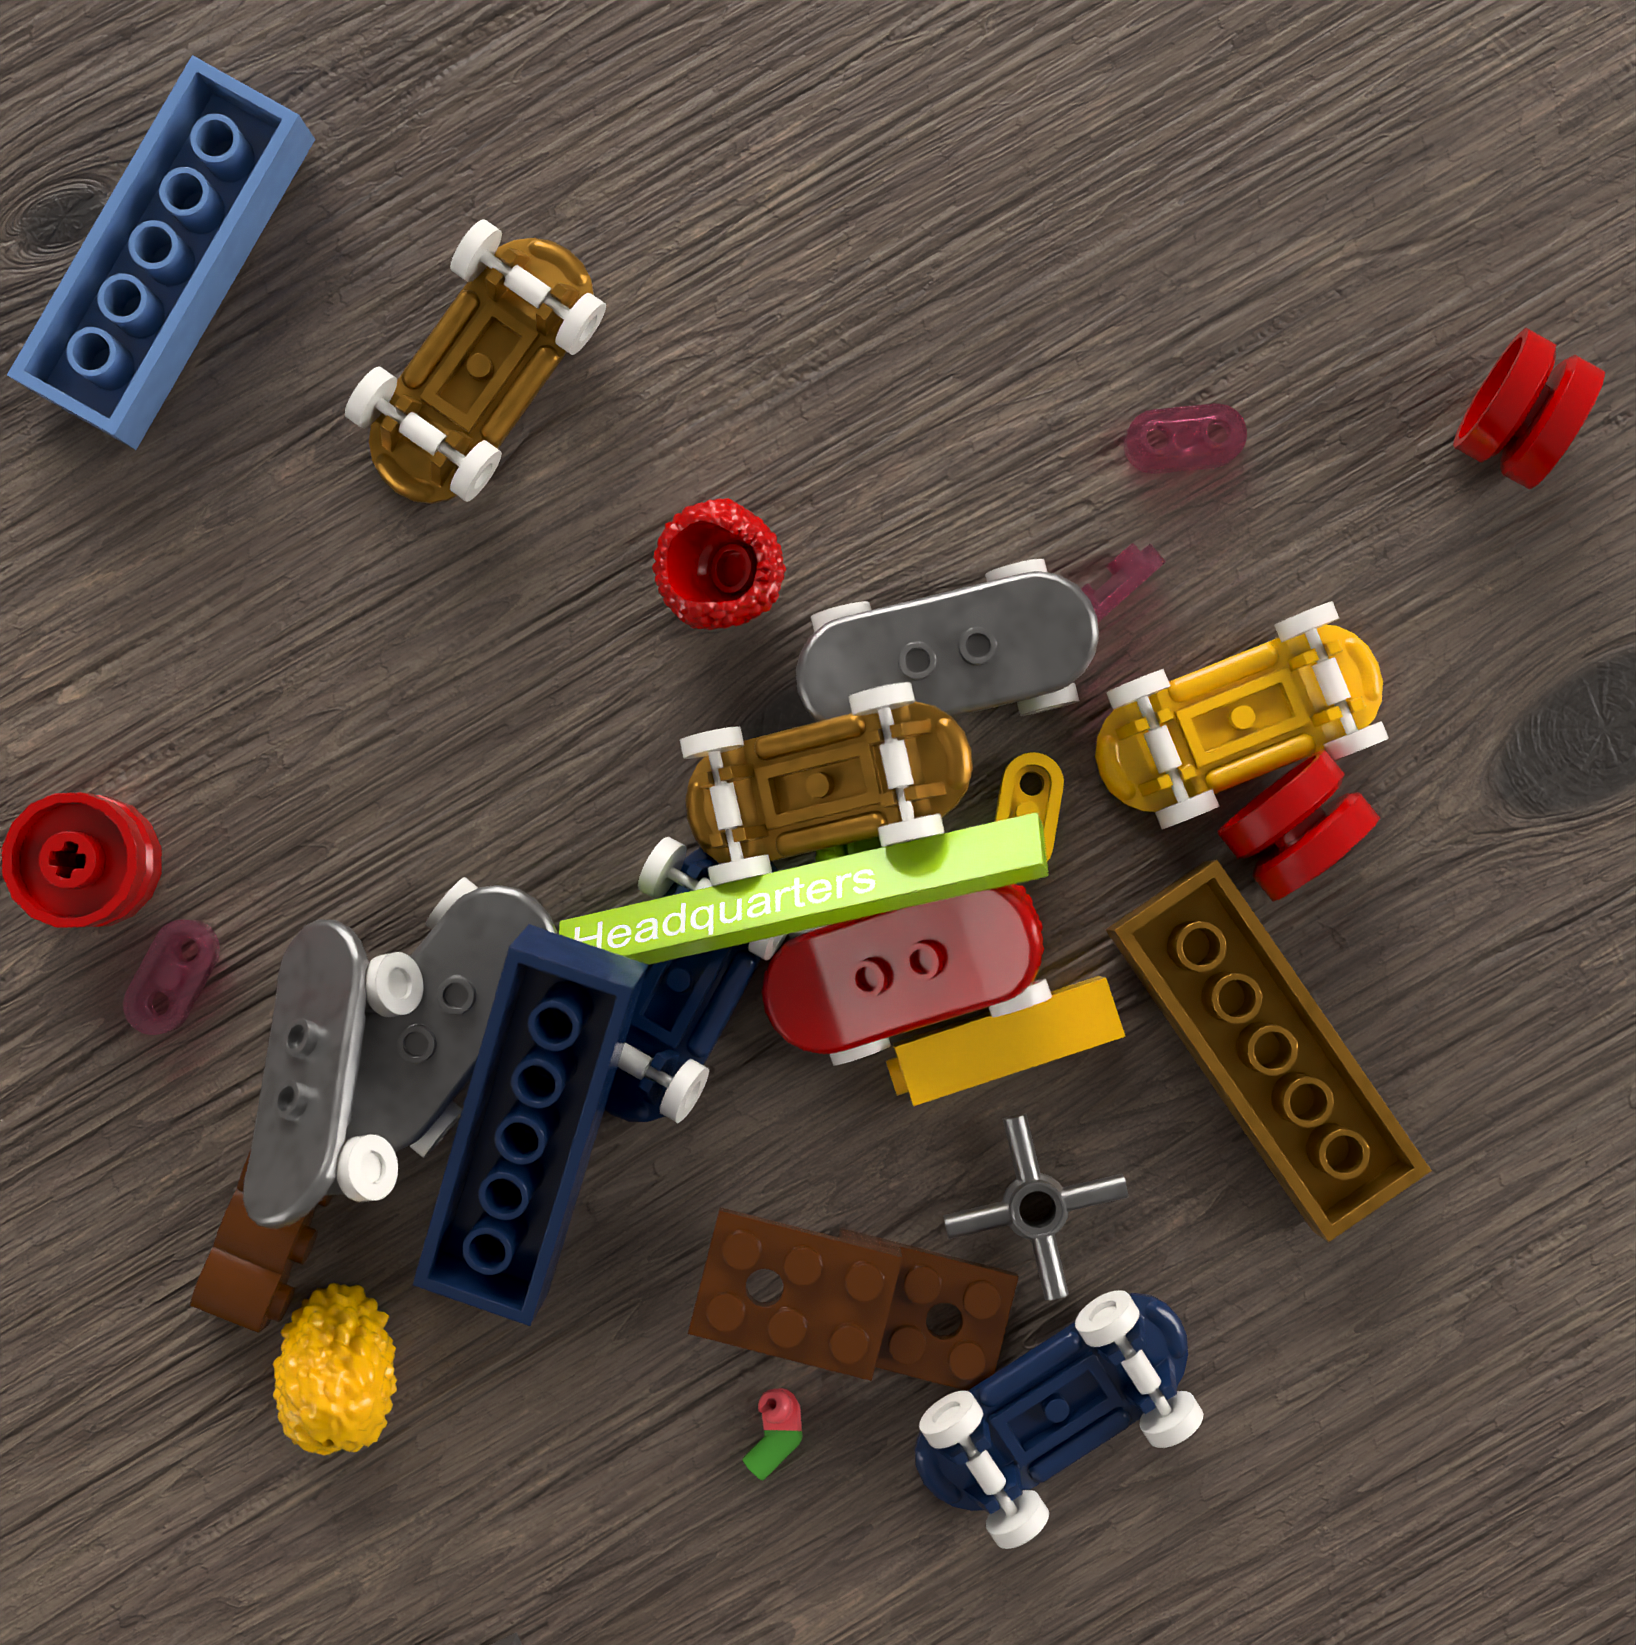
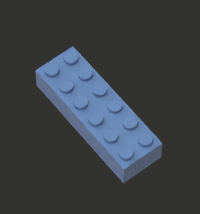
M192 55L7 376L40 397L137 450L315 141L300 115Z

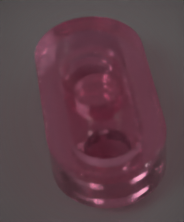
M1214 403L1148 410L1138 415L1128 427L1123 442L1124 452L1129 462L1135 468L1150 474L1218 468L1232 462L1243 450L1247 440V427L1239 412L1225 404ZM1211 424L1221 425L1227 433L1226 441L1222 443L1213 442L1208 437L1207 427ZM1151 430L1163 432L1167 438L1166 447L1156 449L1150 446L1146 437L1147 432Z
M1134 543L1129 545L1106 566L1113 576L1097 591L1089 583L1081 588L1092 603L1098 623L1167 562L1151 544L1142 551Z
M182 919L166 924L157 933L123 1000L125 1017L137 1031L148 1035L169 1033L179 1028L186 1021L219 958V940L211 927L198 920ZM188 938L193 939L198 945V954L192 961L186 960L181 953V946ZM158 992L164 993L169 999V1008L163 1015L158 1014L152 1006L153 997Z

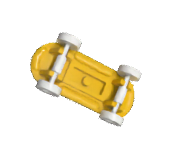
M1333 601L1314 607L1275 624L1274 626L1279 638L1172 681H1168L1165 671L1162 669L1106 692L1113 711L1104 720L1097 736L1095 759L1099 775L1109 792L1123 804L1140 811L1155 812L1161 829L1189 820L1219 807L1215 794L1309 757L1322 749L1326 750L1333 760L1389 739L1382 721L1369 726L1375 719L1382 702L1383 679L1379 664L1369 646L1358 636L1339 626L1327 625L1339 619Z

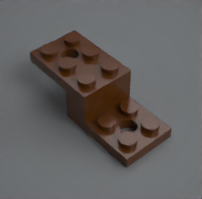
M720 1207L688 1334L872 1381L876 1367L968 1391L995 1373L1019 1276L1015 1272L840 1228L839 1236L834 1237ZM759 1269H770L776 1272L782 1279L783 1291L779 1297L771 1302H759L748 1292L746 1282L749 1276ZM949 1303L957 1307L961 1312L959 1327L949 1335L935 1334L926 1324L928 1312L937 1304Z

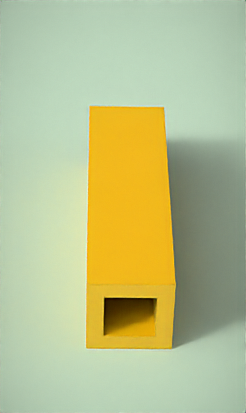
M1096 976L1051 991L1052 998L1019 1011L998 1017H992L991 1013L987 1012L892 1043L897 1057L886 1060V1064L896 1095L908 1092L913 1106L1126 1037L1106 977Z

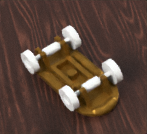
M485 219L478 221L461 240L450 265L451 271L467 283L397 380L396 377L382 367H376L357 385L347 403L345 417L361 428L371 425L369 446L372 462L381 479L397 494L414 502L429 504L448 501L456 496L468 502L477 496L490 480L500 462L502 452L498 448L567 352L571 355L576 354L592 337L604 316L606 304L594 296L592 280L586 268L569 249L553 241L537 238L513 240L498 247L502 237L501 230Z
M903 682L876 687L850 695L849 701L852 713L745 741H743L741 727L739 726L706 731L680 739L684 759L704 757L697 764L689 780L686 794L687 820L698 844L705 853L717 862L722 863L708 867L711 886L772 873L770 861L880 836L881 845L885 847L943 834L944 828L941 818L958 805L968 789L973 771L972 750L965 732L952 716L934 705L915 701L911 682Z

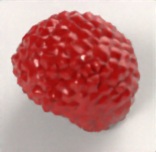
M725 498L710 499L705 503L700 502L695 505H689L683 509L682 513L675 514L671 522L665 524V529L657 541L658 547L654 551L656 562L653 564L652 570L656 575L655 583L659 586L658 592L663 597L664 603L671 608L672 612L682 622L693 629L715 630L719 628L726 629L731 626L736 627L749 623L751 619L759 617L762 612L769 611L772 604L779 598L778 592L785 577L786 567L783 564L781 545L777 543V535L771 532L770 528L764 524L761 518L755 516L732 499Z

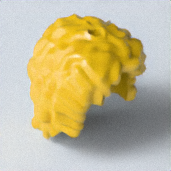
M331 1283L327 1288H317L312 1292L309 1299L302 1301L301 1308L292 1312V1322L286 1323L280 1332L282 1337L285 1338L281 1344L282 1354L273 1362L274 1378L276 1380L273 1397L277 1401L276 1408L279 1411L277 1418L283 1426L284 1435L289 1437L294 1445H298L307 1452L325 1456L343 1449L355 1453L363 1445L369 1447L372 1443L377 1442L379 1435L387 1425L385 1415L391 1411L393 1406L390 1396L397 1391L395 1384L397 1379L394 1376L393 1366L396 1347L393 1345V1339L384 1329L390 1316L385 1312L377 1310V1301L374 1298H367L363 1287L360 1285L349 1287L345 1284Z

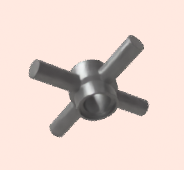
M1023 1113L1003 1118L1016 1179L1006 1189L1002 1202L943 1215L949 1239L1009 1225L1017 1235L1031 1240L1045 1300L1059 1299L1069 1295L1055 1234L1064 1226L1069 1211L1128 1198L1126 1182L1123 1174H1117L1062 1187L1051 1176L1040 1173L1027 1114ZM1033 1191H1042L1051 1197L1050 1212L1039 1221H1027L1020 1216L1019 1212L1022 1199Z

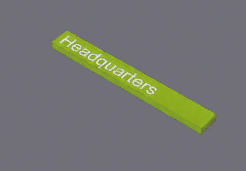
M1038 812L562 920L559 923V934L649 965L1048 876L1043 824Z

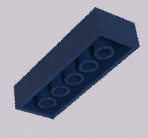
M530 924L509 946L413 1286L531 1326L552 1284L648 964Z

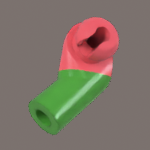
M783 1388L769 1389L759 1399L758 1411L762 1413L764 1437L742 1458L746 1467L761 1481H764L799 1446L803 1437L800 1404L792 1392Z

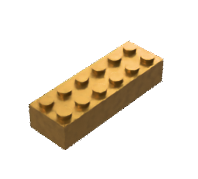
M1218 860L1204 861L1105 929L1314 1233L1330 1242L1432 1171Z

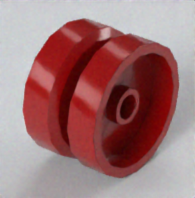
M1525 328L1508 345L1479 388L1456 432L1453 446L1455 449L1481 463L1494 457L1503 449L1500 460L1502 474L1530 490L1537 486L1551 472L1578 434L1596 402L1603 386L1606 372L1577 355L1563 360L1553 369L1556 359V344Z
M1324 749L1312 754L1274 781L1236 812L1217 832L1237 858L1251 857L1275 843L1256 863L1252 873L1253 878L1273 902L1284 898L1332 867L1361 841L1380 820L1379 815L1358 792L1346 793L1321 808V805L1341 786L1345 775Z
M83 792L54 793L33 802L12 822L2 846V876L12 899L31 918L56 928L107 927L135 916L153 897L162 874V847L152 824L134 806L109 796ZM83 854H85L86 856V864L84 868H82L81 858Z

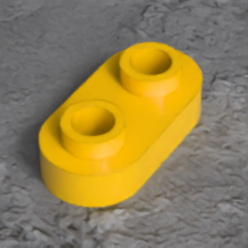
M1036 752L1025 753L1012 760L1002 774L994 822L1038 812L1043 824L1047 862L1053 852L1064 788V778L1058 764L1049 756ZM1034 773L1040 777L1042 788L1037 795H1027L1022 791L1020 780L1024 774Z

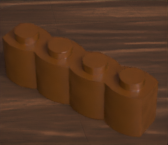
M250 1150L236 1191L221 1221L213 1248L198 1278L190 1306L259 1333L270 1324L271 1320L280 1322L283 1319L295 1291V1287L287 1285L291 1269L295 1262L303 1265L307 1260L318 1230L310 1227L314 1212L318 1205L327 1207L333 1195H324L308 1214L291 1225L278 1229L259 1226L248 1217L244 1206V1180L249 1163Z

